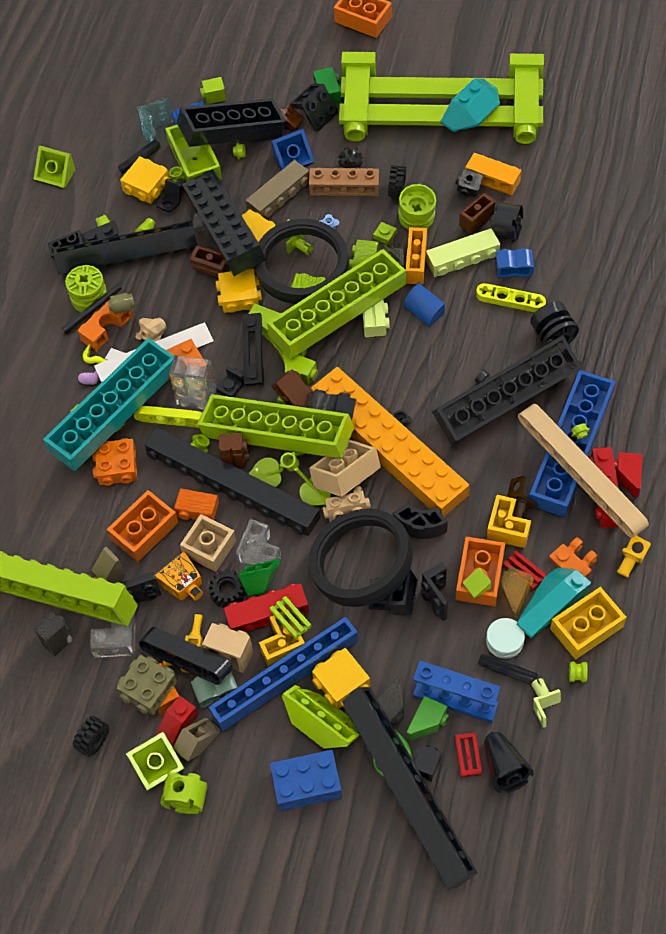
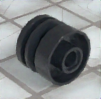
M560 301L550 302L542 306L530 319V324L537 335H539L544 346L561 336H564L569 344L579 333V327L570 316L563 302Z

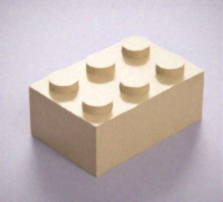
M349 440L342 459L325 456L309 469L314 488L342 497L381 467L375 447Z

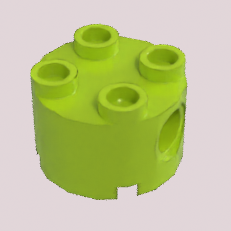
M168 772L160 803L169 810L173 806L175 812L199 814V811H203L208 787L207 783L201 781V776L189 773L188 776H182L177 772Z

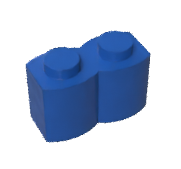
M521 248L515 251L508 249L496 251L497 277H528L533 275L532 250Z

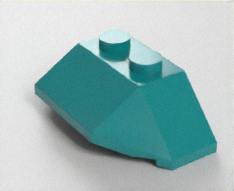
M473 79L451 100L441 119V124L453 132L479 126L500 105L497 87L485 79Z

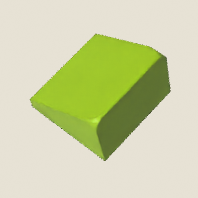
M481 568L476 569L462 582L474 599L491 589V581Z

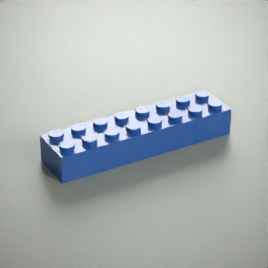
M579 370L557 426L588 457L612 398L616 381ZM585 423L587 428H590L589 432H587L588 436L579 440L576 437H572L571 429ZM547 451L529 498L538 503V507L535 508L566 517L578 483Z

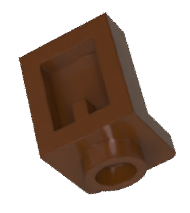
M289 104L285 109H280L286 120L285 125L292 131L304 118L295 109H292Z

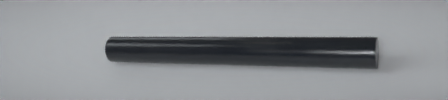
M116 284L61 329L64 333L67 334L106 303L110 296H114L121 291L120 285Z

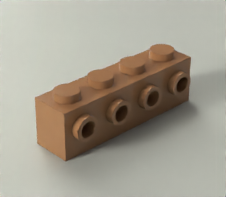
M310 168V195L379 196V169Z

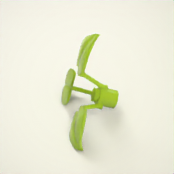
M301 452L284 453L280 459V466L273 458L261 459L248 473L277 487L282 481L280 473L283 472L284 468L288 471H296L306 481V483L302 484L299 491L300 497L304 502L312 506L326 505V498H331V493L314 488L312 477L308 479L298 469L299 460L296 456L304 454Z

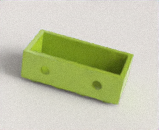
M178 125L165 128L168 143L179 167L183 171L186 182L212 169L219 180H222L220 165L210 145L189 147Z

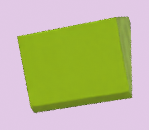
M39 146L34 180L65 188L76 170L71 154Z
M164 732L126 753L147 791L165 781L168 772L178 773L184 769Z

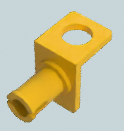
M638 536L631 538L627 547L622 550L625 558L617 573L628 578L635 563H642L651 543ZM640 542L643 544L644 549L641 553H635L632 550L634 543Z

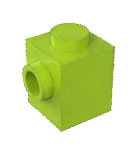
M221 77L202 81L203 88H200L202 98L206 99L207 104L226 101Z

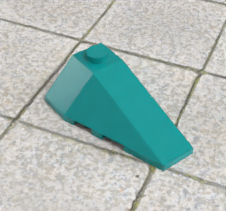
M557 567L544 577L516 625L530 638L534 637L548 626L554 617L583 599L589 590L591 582L576 569Z

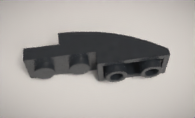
M113 220L87 232L81 233L80 230L48 242L50 256L54 258L53 248L119 235L117 224Z

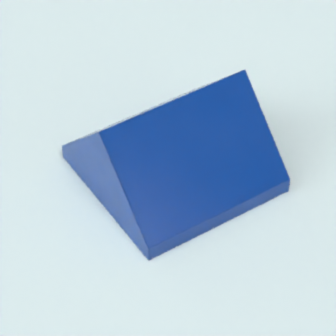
M303 129L271 141L273 158L281 170L293 160H296L302 166L314 162Z

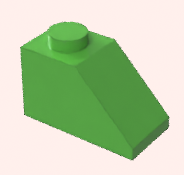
M424 696L407 730V740L412 741L438 732L441 725L445 726L449 718L447 706Z

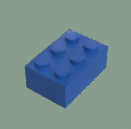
M333 750L270 763L280 811L342 798Z

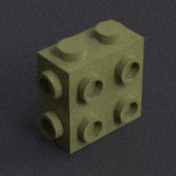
M140 655L137 660L132 661L127 674L119 679L116 689L122 701L127 704L131 702L136 705L140 712L144 714L148 712L154 716L177 683L172 669L167 666L163 668L157 665L158 662L150 656L146 658Z

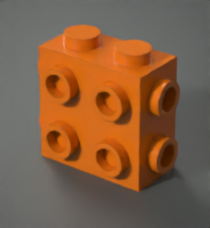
M133 439L106 440L92 454L93 461L96 462V467H93L94 478L98 479L99 485L108 486L113 483L137 481L136 447Z

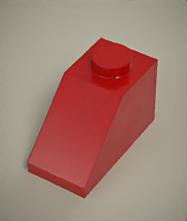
M619 452L618 458L614 459L617 480L634 497H639L642 454Z
M179 695L166 711L156 736L164 732L173 747L182 729L190 726L199 716L196 707Z

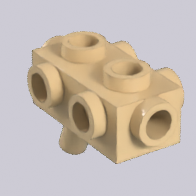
M358 485L354 487L353 492L342 497L326 498V507H323L325 519L329 518L331 522L350 511L371 509L369 498L364 497V493L361 491L362 488Z

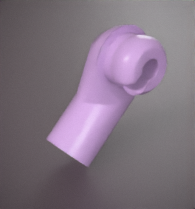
M97 371L94 373H81L78 376L79 382L85 385H95L100 380Z

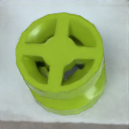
M570 661L569 682L580 680L587 683V662L576 664Z

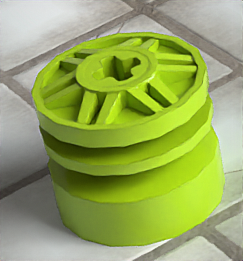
M414 184L406 187L401 192L398 218L401 225L409 230V227L428 229L433 224L436 196L432 189L425 185Z
M78 266L70 271L65 280L71 303L79 312H83L107 292L102 273L94 266ZM103 304L102 306H100V307H99L97 310H95L94 312H97L98 310H100V309L104 306V304Z

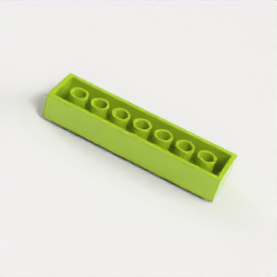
M382 249L267 322L268 336L292 359L406 285V270Z
M211 394L197 424L202 434L211 439L219 440L220 434L231 435L232 433H241L243 440H247L249 445L342 459L354 429L351 418L346 413Z
M0 551L1 592L127 627L138 607L133 596L127 591L126 586L119 582L113 584L103 578H91L85 573L76 574L66 568L64 570L57 569L51 564L42 565L35 560L27 561L20 556L14 555L12 557Z

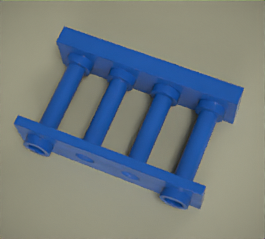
M419 661L413 681L417 682L413 698L423 700L425 696L446 705L447 709L489 723L493 722L499 704L496 700L501 688L500 686Z

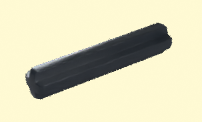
M156 139L152 140L118 166L119 171L125 174L139 157L147 158L161 147L159 141Z
M481 654L479 658V665L529 684L538 679L537 673L492 656Z

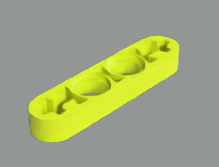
M483 283L477 287L476 297L479 301L534 313L546 305L545 297L540 294ZM502 293L505 294L507 297L505 299H500L497 297V295ZM517 297H522L525 301L522 303H518L515 301V299Z
M141 406L134 413V418L140 422L199 428L197 424L203 412Z

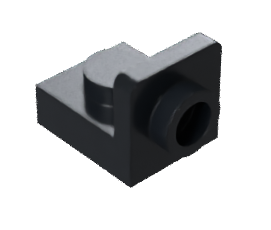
M228 367L226 369V377L216 389L223 396L235 397L244 386V377L238 369Z

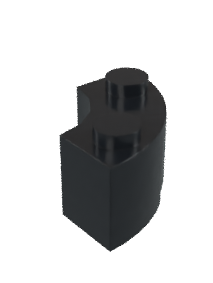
M315 390L308 393L305 408L349 414L352 421L356 399L351 398V395L348 393L326 394L323 390Z
M407 503L392 513L404 526L409 536L434 538L447 533L448 521L437 507L430 510H420Z

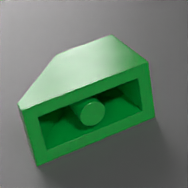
M279 559L248 565L238 575L248 596L255 594L260 596L268 591L267 589L273 583L280 565Z

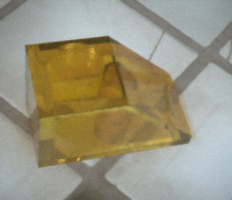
M509 566L508 571L503 572L500 582H502L501 585L514 615L519 616L534 579L531 574Z

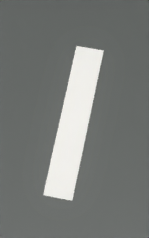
M204 322L158 340L155 343L167 350L192 339L198 348L213 342V338ZM135 350L94 365L101 382Z

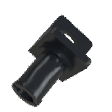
M182 178L178 179L177 182L166 179L164 197L156 204V208L168 213L173 211L180 204L181 191L184 189L182 184L186 181ZM170 203L172 206L165 207L162 204Z

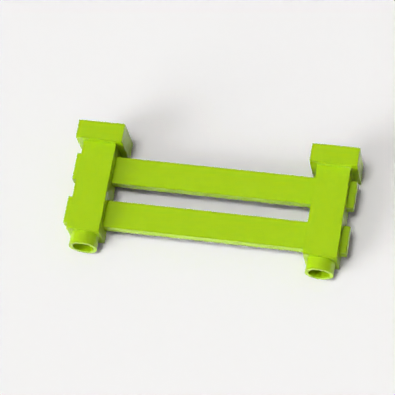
M342 52L341 97H345L344 104H340L339 124H344V135L350 141H362L365 135H368V125L444 126L441 124V119L449 106L369 104L370 97L454 98L473 79H485L496 86L499 99H513V106H498L479 126L513 127V137L521 144L534 142L537 138L538 127H543V106H539V99H543L544 54H510L508 78L376 77V52Z

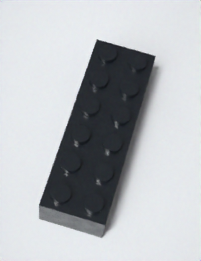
M273 98L180 107L177 125L189 147L281 137L286 124V120Z

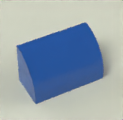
M420 283L409 292L404 301V307L429 327L445 314V303Z

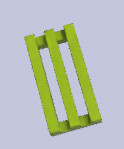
M285 596L281 602L278 601L275 606H271L270 611L296 640L311 628V624ZM285 604L301 621L304 627H302L299 624V622L291 615V613L284 607ZM280 609L299 631L296 632L277 610Z

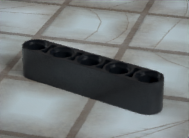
M151 627L139 641V646L144 652L216 685H220L233 668L232 664L224 657L156 627Z

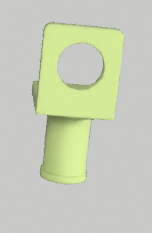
M540 678L538 679L540 684H538L536 679L531 685L538 696L533 698L534 711L544 728L546 727V716L542 709L561 702V692L559 689L549 692L544 680Z

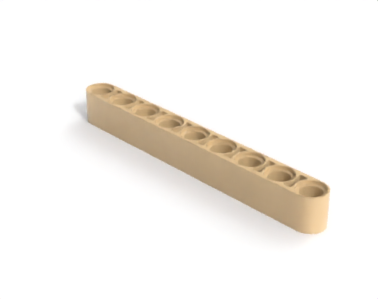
M532 404L518 414L521 424L627 536L633 538L649 526L646 517L537 404Z

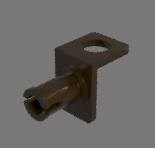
M525 476L512 478L507 497L516 499L513 516L525 519L527 509L538 507V503L523 495L526 482ZM520 482L519 488L514 491V486Z

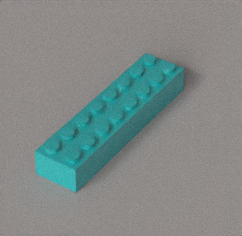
M147 338L43 439L47 451L73 471H76L179 370L176 357Z

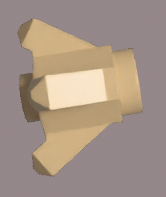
M161 318L139 319L140 331L136 333L135 337L139 340L149 338L156 342L161 339L162 334L166 330V324Z

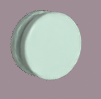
M501 618L489 626L486 644L494 656L510 659L521 652L525 634L516 625L517 622L515 620Z

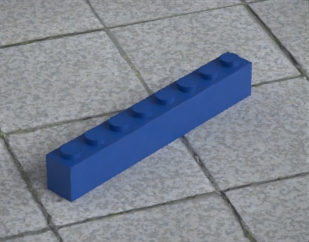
M344 617L209 706L212 718L221 731H225L312 673L317 664L326 662L334 652L341 651L344 648L348 649L357 643L358 632L350 621Z

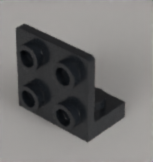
M310 84L290 103L292 109L304 111L314 131H319L338 113V109L324 84Z
M441 562L422 573L421 595L425 601L429 600L432 604L434 614L437 617L440 616L444 621L447 619L448 603L440 591L446 585L447 567Z
M154 572L121 582V584L126 586L127 591L133 596L137 604L145 600H154L157 596L161 595Z

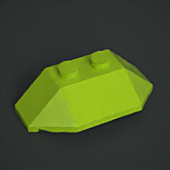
M297 685L283 693L282 698L291 723L322 748L347 747L359 737L360 734L355 730V724L351 717L337 709L334 705H330L322 695L307 689H301Z

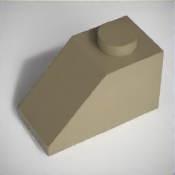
M105 547L91 571L95 579L103 578L115 584L122 580L125 574L119 559Z
M204 718L182 729L173 749L182 758L189 761L199 756L217 737L221 729L207 718Z

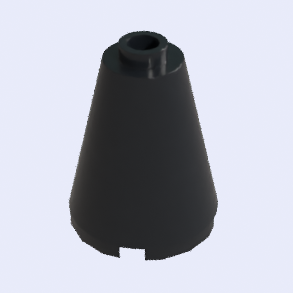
M491 732L486 736L484 746L494 789L498 793H501L500 790H506L509 793L525 786L528 783L527 778L530 775L531 777L534 775L530 764L501 732Z

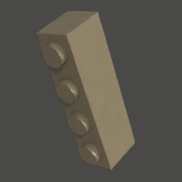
M293 160L246 199L247 211L250 209L255 213H259L264 219L269 218L274 211L282 207L286 201L294 197L299 190L309 184V170L296 160Z

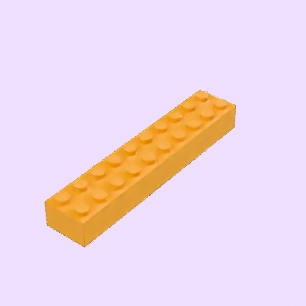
M336 367L311 387L313 392L315 390H323L326 394H339L343 392L350 394L351 398L356 399L352 418L354 429L351 437L356 442L375 447L380 464L429 509L437 507L445 517L469 496L470 485L339 367Z

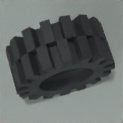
M391 166L388 196L400 197L401 192L405 189L406 166Z
M226 569V573L220 570V575L215 573L213 575L214 579L211 578L209 584L212 601L216 602L217 606L221 604L222 608L234 602H242L243 596L245 597L246 593L238 577L239 573L236 574L234 570L230 573L229 569ZM231 583L235 586V590L231 594L225 595L220 592V587L223 584Z
M94 715L90 716L89 719L85 720V724L82 723L81 729L77 730L78 734L74 737L73 748L87 757L93 756L95 751L98 752L99 747H102L103 741L106 740V735H108V730L110 729L109 724Z

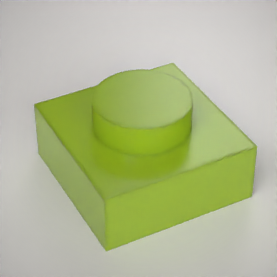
M381 222L373 233V239L389 245L397 233V228Z

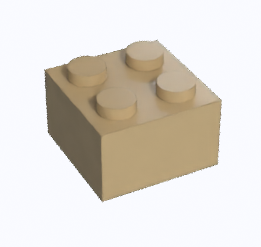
M200 514L181 542L180 547L182 553L185 552L189 559L217 572L236 543V536L234 530Z
M212 623L202 643L203 649L224 657L232 664L233 670L241 673L245 672L253 655L250 636L241 630L237 632L231 630L224 624L217 625Z

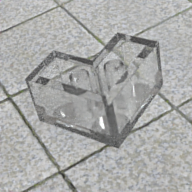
M252 519L249 520L235 552L238 563L248 566L274 559L281 560L280 547L267 543L270 537L268 524Z
M134 615L128 627L111 622L110 629H91L90 649L94 658L135 656L136 618Z

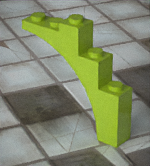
M254 304L248 314H262V335L278 350L284 362L285 373L291 369L297 371L301 375L304 384L309 386L311 381L315 380L318 375L316 362L304 357L307 349L290 359L268 336L267 322L281 313ZM278 396V404L286 405L283 402V400Z

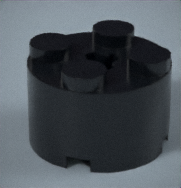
M497 202L496 214H493L491 217V225H494L493 232L495 236L511 240L518 239L522 230L521 219L524 217L523 205Z

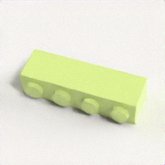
M491 228L427 250L426 263L434 277L443 276L448 272L460 270L466 266L496 257V251L500 250V243Z

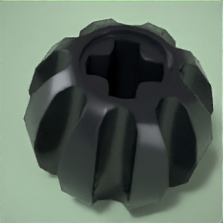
M349 147L344 148V152L341 151L338 156L340 159L338 161L339 166L344 168H361L363 164L361 160L363 159L362 153H357L358 149L353 147V150Z

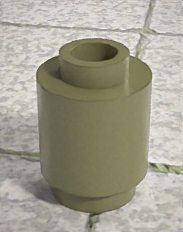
M126 292L110 296L111 300L107 301L109 310L114 311V314L130 311L131 308H135L132 293L127 294Z

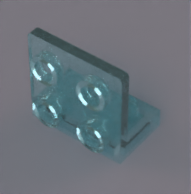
M168 97L136 107L141 131L147 143L154 140V128L173 122Z

